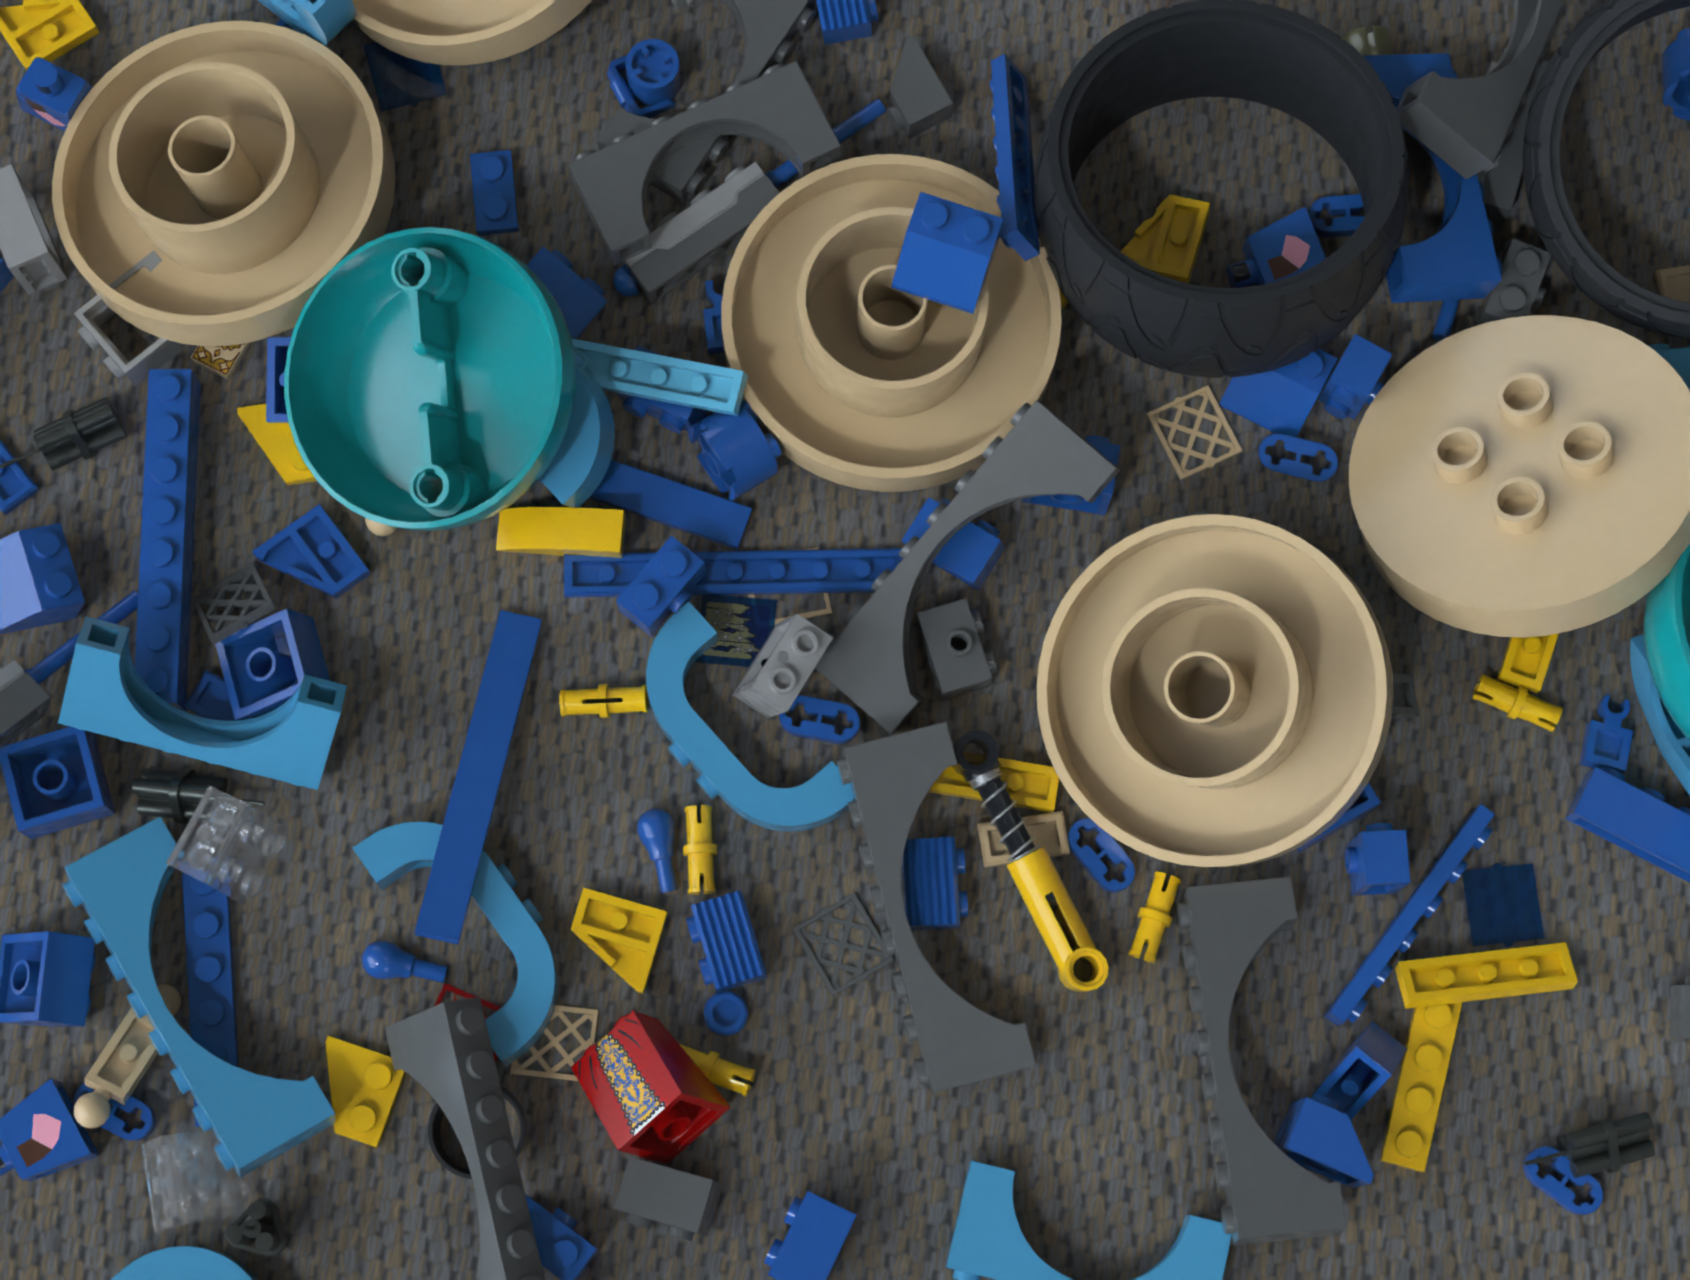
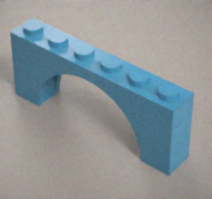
M85 617L75 645L58 720L59 724L117 738L125 742L152 747L167 753H175L202 760L210 764L245 771L253 775L276 779L295 786L318 790L341 714L347 685L304 674L298 689L291 698L267 714L235 721L199 717L167 703L155 694L142 680L130 656V628Z
M970 1161L945 1268L954 1270L952 1279L980 1280V1277L992 1280H1075L1051 1268L1033 1251L1026 1241L1014 1210L1013 1180L1015 1171ZM1187 1215L1184 1218L1180 1233L1168 1253L1147 1272L1130 1280H1222L1232 1234L1224 1233L1222 1222Z

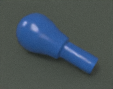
M652 808L640 816L637 822V833L648 851L651 861L655 862L661 893L678 890L671 857L674 856L675 823L672 816L665 810Z
M386 940L370 943L362 954L363 969L368 975L376 979L410 978L415 976L444 983L448 966L416 959L415 955L402 950Z

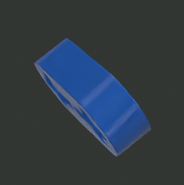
M1361 194L1319 198L1312 204L1308 212L1316 234L1327 238L1352 236L1365 218L1364 216H1351V214L1360 213L1363 208ZM1323 208L1328 209L1329 215H1343V217L1334 218L1331 226H1325L1323 219L1316 218L1320 215Z
M1271 433L1266 435L1258 446V457L1261 463L1266 468L1275 472L1322 482L1332 477L1338 468L1336 453L1331 447L1320 442L1284 433ZM1277 440H1282L1283 448L1287 451L1295 452L1294 460L1282 457L1278 460V464L1271 463V456L1265 453V449L1267 446H1274ZM1318 450L1324 451V458L1330 461V465L1328 468H1321L1319 474L1312 473L1313 467L1310 464L1300 462L1301 454L1313 457L1316 456Z
M802 695L796 697L788 711H795L796 705L804 706L805 714L816 716L817 722L802 720L800 727L792 725V718L786 716L787 712L779 714L780 724L788 734L833 744L851 742L857 736L860 728V718L857 711L851 706ZM838 713L846 714L847 722L852 723L853 727L852 729L845 728L843 735L835 734L833 725L821 723L822 718L835 720L838 717Z
M1090 818L1075 822L1067 836L1068 845L1073 855L1103 890L1118 893L1127 889L1135 875L1134 865L1128 855L1110 834L1101 829ZM1083 828L1086 832L1091 830L1097 832L1098 835L1094 842L1101 851L1098 855L1088 845L1082 848L1077 845L1076 842L1080 838L1079 829ZM1105 856L1114 866L1120 863L1124 865L1125 870L1122 873V877L1125 881L1119 883L1116 879L1108 882L1104 877L1108 869L1100 859Z
M83 1083L76 1090L74 1105L82 1095L94 1092V1090ZM133 1096L129 1097L125 1105L113 1099L109 1100L113 1107L111 1108L108 1120L100 1127L130 1141H141L149 1137L154 1131L156 1115L149 1105ZM139 1108L142 1110L140 1118L145 1122V1125L142 1129L134 1128L129 1133L126 1131L128 1128L127 1121L117 1117L120 1109L135 1114Z
M1539 1147L1531 1150L1526 1155L1524 1162L1560 1151L1552 1147ZM1565 1155L1553 1158L1551 1168L1561 1175L1559 1180L1549 1174L1540 1178L1536 1174L1539 1170V1166L1536 1163L1525 1166L1523 1162L1526 1178L1567 1211L1573 1214L1585 1215L1594 1212L1600 1207L1603 1200V1190L1600 1183L1590 1174L1575 1178L1570 1170V1160ZM1569 1181L1577 1187L1587 1184L1590 1187L1587 1191V1195L1591 1198L1590 1203L1581 1202L1575 1205L1573 1202L1575 1193L1565 1186L1566 1182Z

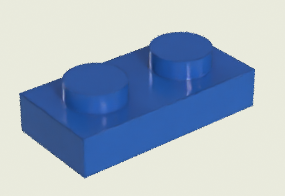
M511 150L470 154L477 235L519 232Z

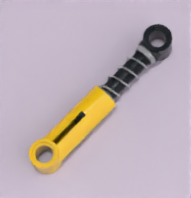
M974 730L967 732L953 744L957 765L952 767L958 774L964 777L966 782L971 783L973 790L979 792L983 800L981 807L987 808L992 818L990 825L996 826L1002 837L999 843L1005 844L1011 855L1008 859L1010 864L1006 866L1058 967L1060 981L1066 988L1075 992H1087L1099 988L1104 984L1108 976L1109 967L1107 960L1096 949L1045 846L1041 848L1038 845L1035 846L1033 843L1035 836L1028 834L1023 824L1026 818L1019 816L1014 806L1017 801L1010 798L1005 788L1008 783L1001 780L1002 772L999 769L1000 767H998L1001 764L998 760L999 750L996 741L984 731ZM973 743L981 747L984 753V760L981 765H972L967 762L963 754L966 744ZM1053 911L1055 912V914H1056V916H1057V918H1058V920H1059V922H1060V924H1061V926H1062V928H1063V930H1064V932H1065V934H1066V936H1067V938H1068V940H1069V942H1070L1072 948L1070 947V945H1069V943H1068V941H1067V939H1066V937H1065V935H1064V933H1063V931H1062V929H1061V927H1060V925H1059V923H1058V921H1057V919H1056V917H1055ZM1080 957L1087 959L1092 965V976L1087 982L1078 980L1074 975V963Z

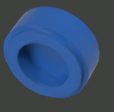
M723 991L716 993L705 1005L704 1019L706 1025L717 1035L732 1036L741 1031L747 1022V1006L744 1000L733 992Z

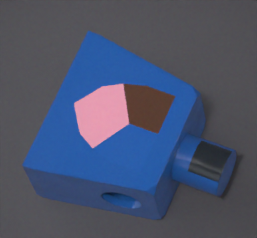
M36 57L18 84L15 92L21 110L65 131L77 107L93 87L83 78L47 60Z
M1306 207L1246 238L1242 248L1246 260L1227 266L1226 271L1232 288H1242L1254 283L1259 286L1300 274L1326 259Z
M48 1080L0 1118V1141L2 1143L0 1145V1176L15 1168L22 1180L32 1182L99 1156L86 1128L76 1121L74 1106L60 1081Z

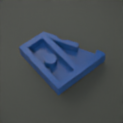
M320 504L252 551L258 561L335 599L371 574Z

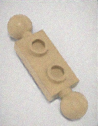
M157 985L166 1007L174 1016L181 1006L180 993L171 985ZM132 1007L84 1078L85 1085L93 1089L94 1092L86 1093L76 1101L74 1117L85 1128H98L108 1120L111 1111L110 1099L125 1105L158 1054L148 1035L149 1032L154 1030L147 1016L139 1019Z

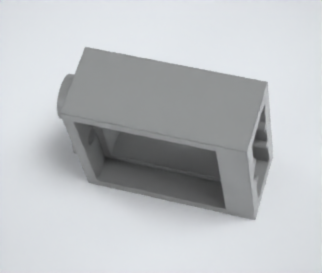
M10 164L0 166V250L8 269L27 294L30 295L66 280L67 276L31 191L13 165Z
M153 250L109 286L116 289L143 266L151 272L162 259ZM98 294L74 313L83 325L77 332L93 351L101 346L108 354V357L103 360L105 365L118 380L126 376L135 387L149 376V369L160 368L189 345L159 338L132 361L128 362L99 328L100 325L116 313L106 305Z
M798 614L777 623L732 696L767 718L788 712L833 637ZM767 659L766 663H765L764 666L762 667V666H761L762 660Z

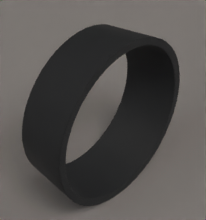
M501 1086L503 1098L512 1105L519 1118L520 1138L515 1149L516 1156L518 1157L525 1141L526 1120L517 1099L511 1092ZM436 1103L428 1123V1139L432 1152L439 1163L448 1171L457 1176L472 1179L470 1171L453 1163L442 1147L440 1124L444 1112L439 1104Z

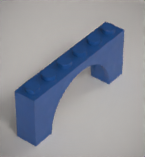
M1449 53L1362 55L1379 75L1380 82L1383 81L1396 108L1405 88L1432 71L1440 77L1458 79L1456 71L1452 69ZM1401 126L1404 131L1420 143L1434 162L1442 181L1445 205L1441 225L1434 236L1419 243L1399 246L1396 249L1386 273L1391 303L1484 299L1502 281V264L1500 259L1496 257L1492 240L1493 226L1491 221L1487 219L1483 202L1484 187L1478 180L1477 174L1465 179Z

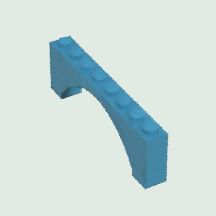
M158 817L64 867L68 882L62 884L73 906L76 908L82 904L90 918L83 922L95 944L97 945L104 941L111 954L105 960L117 982L125 978L130 986L132 993L127 995V999L139 1019L147 1016L154 1030L149 1032L148 1035L160 1056L168 1053L176 1068L172 1069L170 1073L180 1092L185 1094L190 1091L198 1106L194 1107L192 1112L202 1130L207 1132L212 1129L220 1144L215 1146L214 1150L226 1171L234 1167L241 1178L335 1124V1112L314 1076L304 1081L277 1079L233 1066L211 1054L195 1042L181 1028L166 1007L153 974L151 958L152 934L163 892L173 871L182 866L183 858L182 852L162 818Z

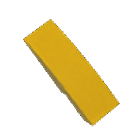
M506 508L499 512L496 551L558 556L568 554L622 558L626 515L624 510L600 508Z

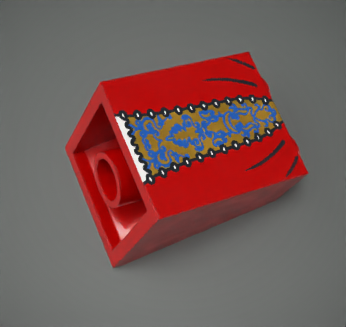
M636 1011L621 1017L615 1023L614 1028L599 1042L589 1046L585 1050L583 1057L571 1067L617 1150L667 1164L671 1162L731 1108L725 1098L659 1019Z

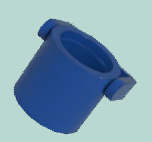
M659 39L643 40L634 45L628 55L610 62L607 70V77L611 82L610 88L620 106L625 108L627 112L641 117L652 118L676 106L673 99L680 90V64L677 52L670 44ZM626 68L627 83L621 77L619 70ZM635 100L649 107L639 109Z

